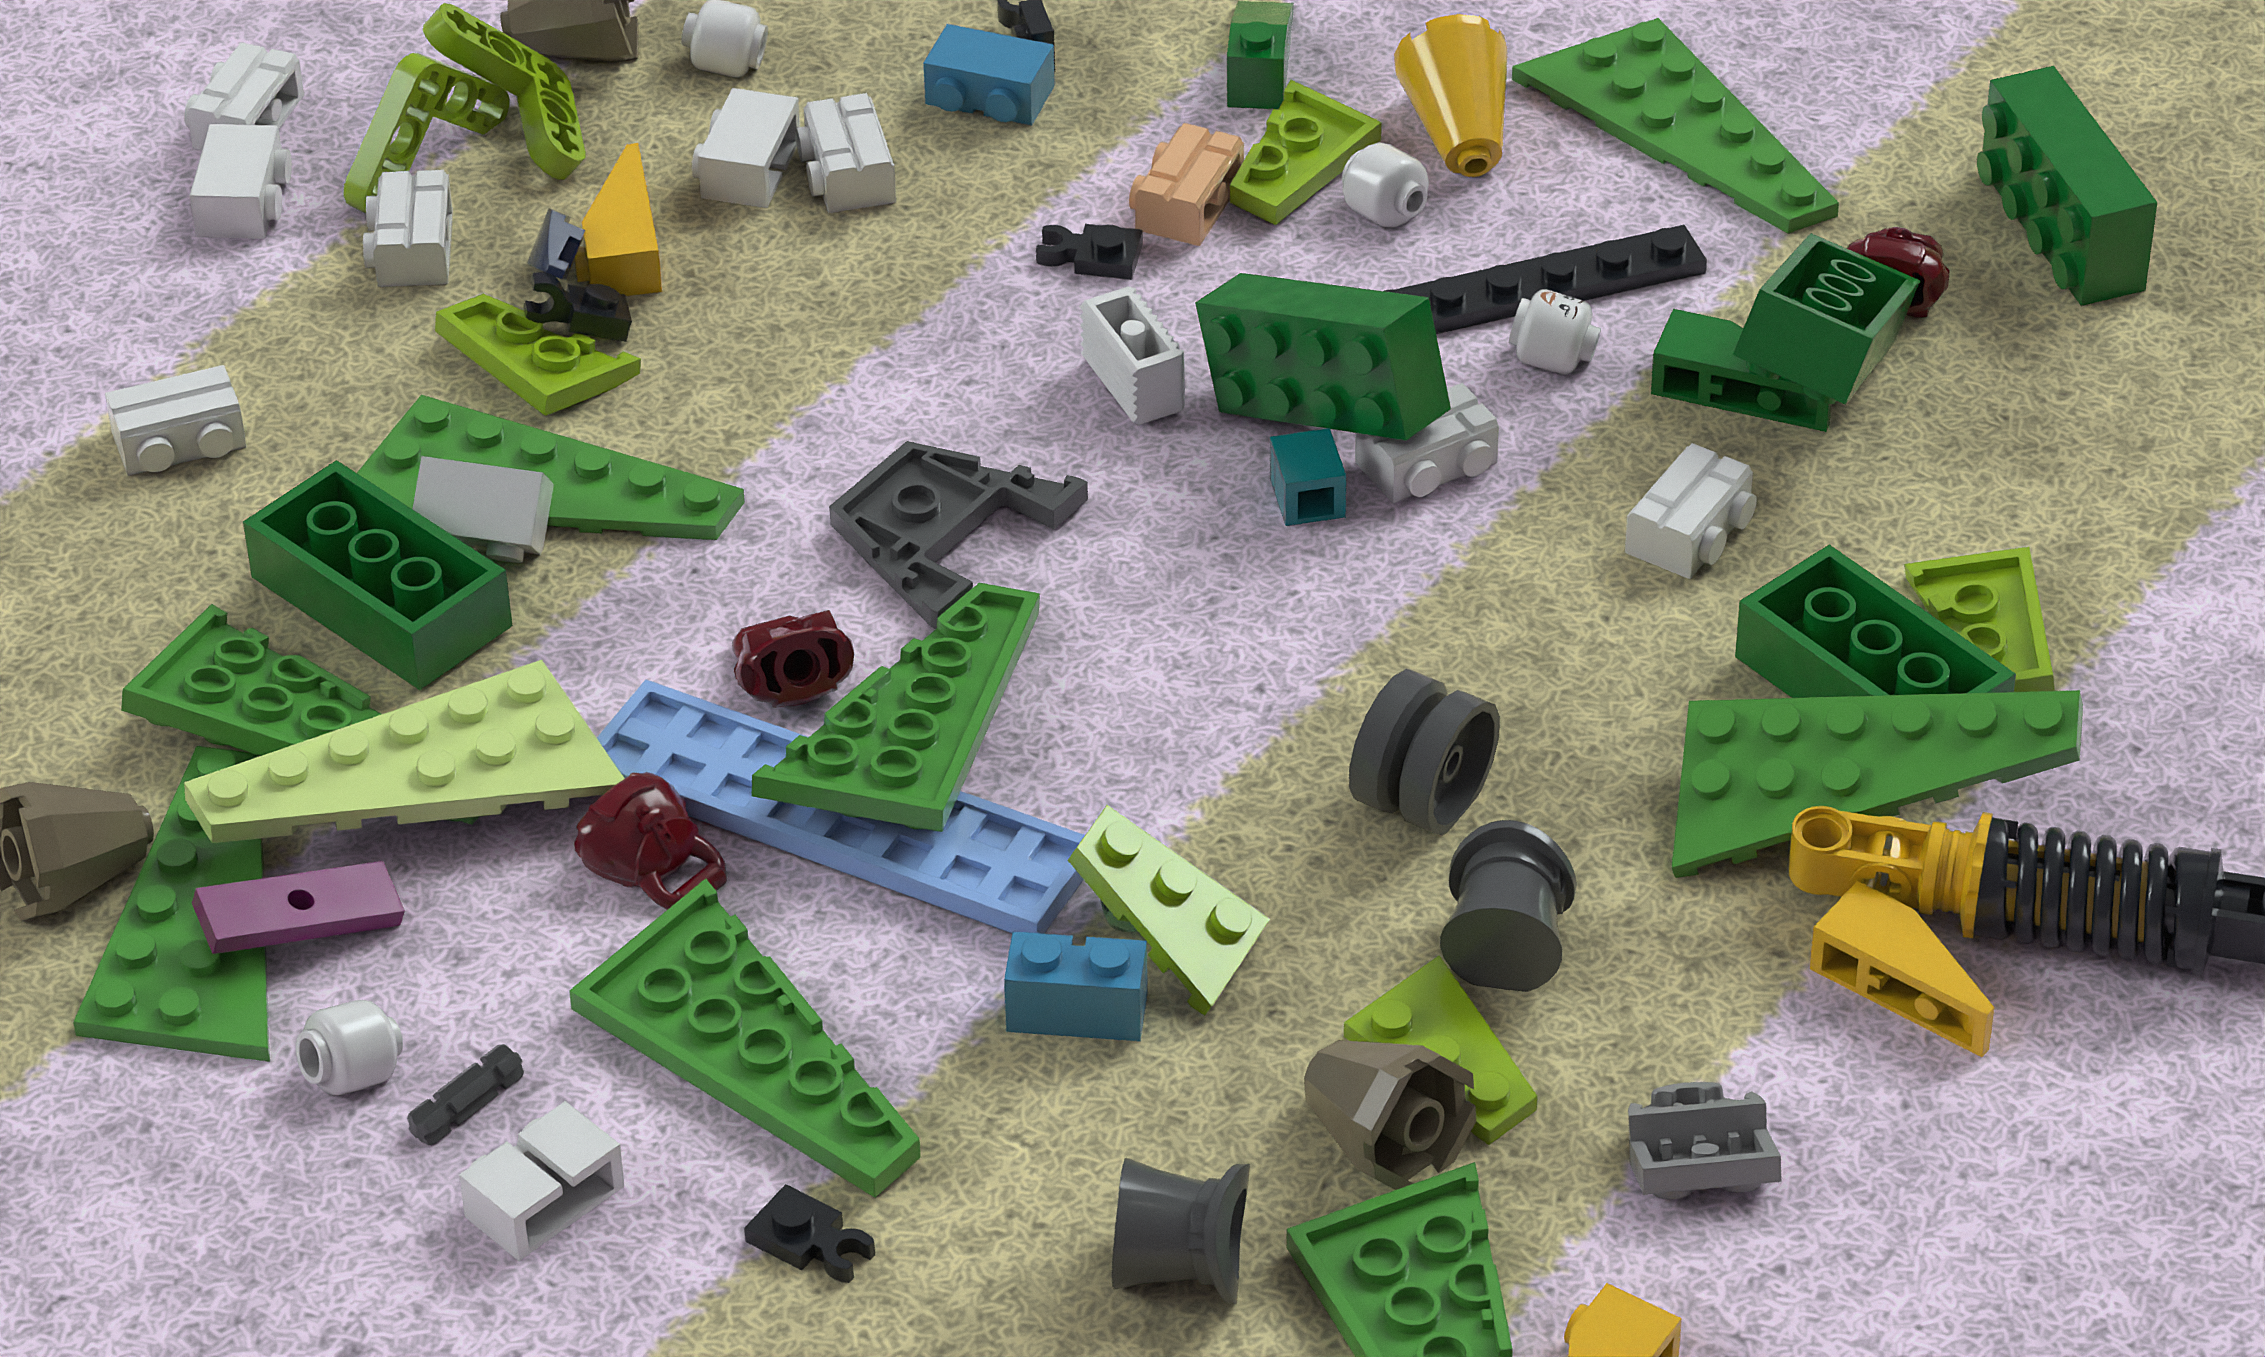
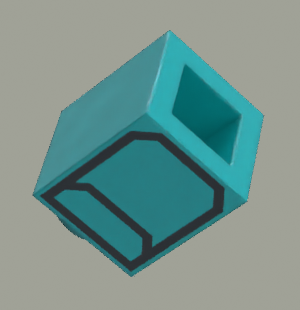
M1330 428L1271 436L1270 481L1285 526L1346 518V473Z

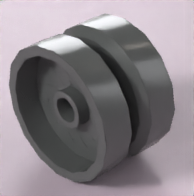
M1405 669L1394 675L1378 693L1364 718L1355 740L1349 765V789L1354 800L1391 814L1400 809L1404 821L1439 835L1449 832L1480 794L1493 764L1500 730V716L1496 705L1460 690L1448 694L1445 683L1413 670Z

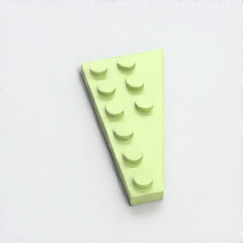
M539 660L184 782L185 801L212 843L289 836L293 835L299 825L335 822L337 831L362 828L361 819L397 816L398 824L489 816L501 814L507 804L537 801L543 802L544 810L568 808L569 798L604 795L609 789L625 778L543 660Z

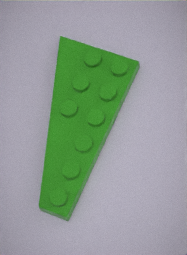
M1659 18L1641 22L1635 26L1598 38H1592L1586 42L1512 66L1513 81L1526 88L1532 86L1549 95L1552 103L1565 110L1569 108L1574 109L1595 121V126L1662 164L1666 162L1673 164L1687 172V178L1703 187L1710 185L1734 198V204L1788 234L1838 217L1839 202Z
M420 395L357 472V474L413 509L421 456L543 472L554 484L547 526L577 527L581 533L602 534L603 529L640 531L643 536L717 540L745 503L743 488L425 395Z
M978 583L937 618V629L923 641L913 638L902 647L900 660L890 669L880 666L824 714V725L808 738L799 735L786 746V757L776 766L772 767L765 764L752 775V797L838 812L848 817H865L892 822L912 829H929L943 832L1039 615L1040 593Z
M213 604L200 614L123 688L121 711L146 718L154 725L170 726L204 737L210 743L229 745L259 756L382 715L370 708L371 696L301 655L281 656L268 648V636L253 627L245 630L244 633L227 624L228 613ZM480 816L448 820L455 822L462 821L473 825L474 822Z
M2080 690L1689 701L1672 858L1674 876L1679 878L1699 875L1698 867L1732 858L1733 863L1736 864L1758 857L1756 850L1791 840L1794 818L1801 811L1810 807L1827 806L1839 811L1877 817H1893L1900 814L1898 807L1933 797L1935 804L1959 797L1958 789L1991 779H1996L2003 784L2080 761L2083 701Z
M196 746L73 1021L76 1036L270 1062L266 946L212 954L192 905L196 888L264 878L262 838L212 843L185 801L184 782L251 760L259 757V755L250 752Z
M704 879L569 990L571 1009L874 1198L921 1158L919 1137L878 1087H870L855 1069L854 1058L841 1043L835 1045L823 1030L822 1019L770 956L761 955L748 939V929L736 914L730 916L720 905L717 891L707 879Z
M1475 1162L1286 1229V1248L1355 1357H1512L1513 1348L1496 1264H1493L1488 1239L1489 1228L1485 1209H1482Z

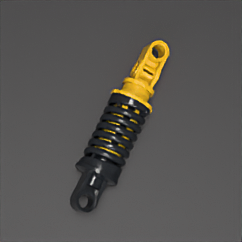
M1827 806L1807 808L1801 811L1792 823L1789 877L1796 887L1810 894H1829L1842 897L1859 881L1885 895L1895 898L1911 908L1918 909L1920 914L1933 915L1937 909L1941 910V912L1948 913L1951 911L1953 914H1959L1962 933L1965 938L1973 939L1974 936L2004 940L2009 938L2014 932L2016 939L2020 943L2029 944L2037 939L2040 932L2041 942L2045 947L2055 948L2060 946L2066 936L2067 947L2073 952H2081L2088 947L2091 940L2093 952L2098 956L2104 957L2113 952L2117 942L2119 956L2123 960L2129 961L2139 956L2144 943V954L2150 964L2159 965L2166 960V966L2191 970L2192 974L2202 976L2210 956L2265 964V878L2223 871L2222 849L2211 848V851L2177 847L2169 857L2168 850L2163 844L2153 843L2147 848L2144 860L2142 861L2143 848L2141 843L2135 839L2125 840L2120 847L2117 857V843L2112 836H2099L2091 853L2090 836L2084 831H2075L2070 836L2067 849H2065V833L2058 827L2048 828L2044 833L2042 844L2039 845L2038 830L2032 823L2024 822L2018 826V821L1995 818L1992 813L1986 812L1982 813L1973 833H1962L1960 830L1950 831V829H1947V823L1933 821L1932 825L1908 822L1892 816L1877 817L1839 811ZM1887 836L1893 837L1891 850L1884 848ZM1882 872L1889 874L1885 886L1880 885ZM2174 937V948H2171Z

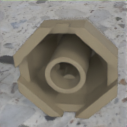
M508 0L507 11L500 14L501 27L504 34L545 57L620 62L638 58L639 22L637 16L630 17L628 4L634 2V0Z
M25 782L1 788L0 890L2 892L13 885L26 906L14 909L20 921L60 911L146 858L147 844L152 843L154 837L153 823L148 810L143 805L138 806L131 794L36 782ZM31 877H35L38 888L44 887L43 899L30 879Z
M1338 1040L1316 1053L1304 1075L1306 1102L1355 1168L1395 1190L1414 1184L1408 1180L1430 1164L1440 1173L1454 1163L1476 1123L1475 1105L1465 1099V1085L1474 1089L1473 1073L1422 1045ZM1404 1147L1413 1151V1153L1402 1155Z

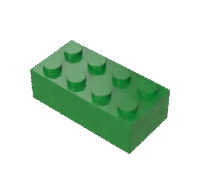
M2055 66L1990 80L1988 103L1982 109L1984 139L1983 149L1977 155L1978 174L1986 186L1993 185L2000 194L2007 217L2011 220L2018 219L2026 230L2028 243L2032 251L2037 255L2043 253L2049 261L2058 287L2062 290L2069 289L2081 306L2146 291L2158 203Z
M1810 233L1759 289L1733 355L1747 361L1746 367L1757 375L1769 379H1779L1780 376L1802 385L1803 393L1816 401L1826 404H1835L1838 401L1846 405L1893 345L1920 280Z
M1239 273L1195 302L1218 410L1221 413L1407 441L1451 410L1429 297Z
M337 460L243 521L251 577L418 690L433 682L513 626L507 574L504 568Z
M1830 544L1739 601L1735 657L1791 698L2014 692L2016 673Z

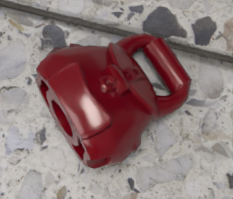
M1891 227L1867 234L1864 238L1857 239L1846 247L1853 252L1920 280L1906 313L1908 316L1927 318L1930 308L1933 307L1948 288L1950 270L1942 261L1944 255L1942 246L1932 236L1913 233L1906 228Z
M830 610L809 614L800 618L789 615L741 628L732 641V651L739 659L734 667L738 685L756 701L771 703L773 708L805 704L817 700L828 693L838 690L837 685L849 676L853 668L854 648L852 640L842 630L837 628Z
M649 772L631 773L590 805L589 810L576 826L578 835L574 842L575 852L582 859L586 868L598 876L622 884V886L631 888L634 886L641 887L652 901L666 910L704 879H707L716 891L727 882L726 863L721 854L708 840L699 835L697 825L688 816L684 798L680 797L673 785L658 775ZM690 856L697 857L706 862L707 865L673 893H670L664 887L662 879L667 878L680 869Z

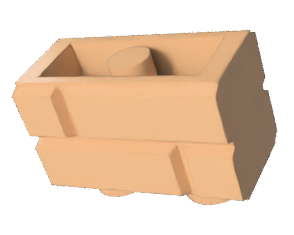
M1183 123L1169 143L1160 142L1153 155L1151 170L1147 176L1138 175L1130 190L1129 206L1131 209H1135V229L1200 246L1230 201V184L1244 161V142H1242L1240 136L1219 131L1210 134L1207 128Z

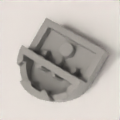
M1678 1083L1654 1089L1651 1094L1650 1105L1642 1108L1640 1104L1631 1103L1628 1108L1630 1164L1643 1195L1653 1194L1660 1198L1677 1199L1686 1197L1693 1190L1721 1187L1731 1192H1749L1758 1189L1762 1183L1782 1182L1781 1155L1767 1130L1766 1102L1761 1096L1752 1091L1744 1095L1743 1100H1734L1723 1096V1089L1719 1083Z

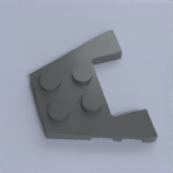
M906 441L829 506L830 525L930 627L937 629V618L973 588V581L937 564L936 562L1001 506H1007L1052 529H1056L1088 501V482L1066 475L1064 484L1035 478L1034 474L1031 473V467L1018 465L1011 472L981 466L979 456Z

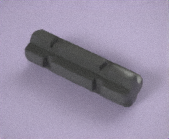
M506 1044L495 1046L480 1058L482 1066L478 1063H473L432 1095L436 1100L435 1102H432L431 1099H426L409 1112L407 1120L410 1125V1133L424 1144H436L452 1131L448 1126L453 1122L459 1126L499 1095L496 1091L497 1087L501 1086L506 1090L523 1076L524 1070L519 1054L513 1052Z

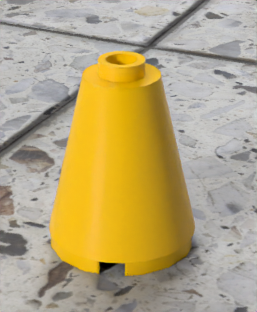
M1455 14L1437 17L1425 22L1427 31L1414 39L1411 38L1410 32L1401 39L1394 53L1396 76L1447 168L1453 173H1461L1466 177H1478L1490 171V169L1498 164L1502 157L1508 58L1505 36L1500 29L1499 32L1491 29L1489 20L1480 16Z

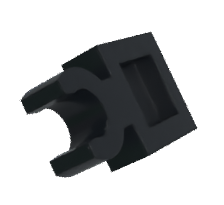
M1085 224L1083 233L1076 234L1063 226L1045 225L1042 228V244L1045 245H1037L1036 263L1054 267L1071 262L1074 263V274L1132 280L1143 245V230L1122 228L1116 225Z
M787 1184L744 1227L745 1242L801 1271L815 1258L823 1262L824 1269L831 1278L843 1283H850L854 1279L853 1263L840 1256L846 1253H858L869 1260L875 1256V1242L868 1233L852 1228L840 1230L843 1227L842 1212Z

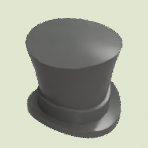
M1499 820L1477 828L1460 843L1451 859L1449 888L1457 901V905L1441 933L1440 949L1450 968L1463 980L1472 985L1524 992L1537 989L1547 983L1557 973L1562 962V945L1557 915L1563 914L1573 903L1577 889L1575 872L1566 854L1558 844L1543 831L1532 825L1515 820Z
M1125 1158L1121 1170L1112 1257L1113 1289L1147 1283L1199 1280L1202 1285H1215L1224 1303L1237 1305L1240 1239L1250 1164L1236 1163L1228 1169L1221 1179L1209 1178L1207 1181L1162 1171L1130 1158Z

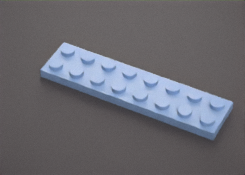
M646 679L597 737L624 778L633 772H649L662 777L674 786L681 798H684L688 816L1009 933L1014 931L1044 934L1084 880L1068 862L1069 857L1085 836L1084 834L962 791L958 795L943 832L929 829H912L902 824L865 817H848L838 812L752 797V775L765 764L772 767L776 766L786 757V746L802 734Z

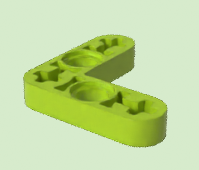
M448 3L440 5L423 25V32L429 43L447 58L517 96L530 157L542 171L551 177L565 180L586 158L572 86L567 75L556 63L459 7Z
M411 53L405 56L393 71L347 175L343 193L346 203L366 214V197L377 196L378 177L381 176L382 172L410 170L433 117L482 135L486 134L505 120L510 104L508 92L482 77L425 55ZM455 86L452 96L446 103L450 91ZM477 99L482 101L478 109L474 108ZM400 126L398 135L391 144L392 137L397 128Z

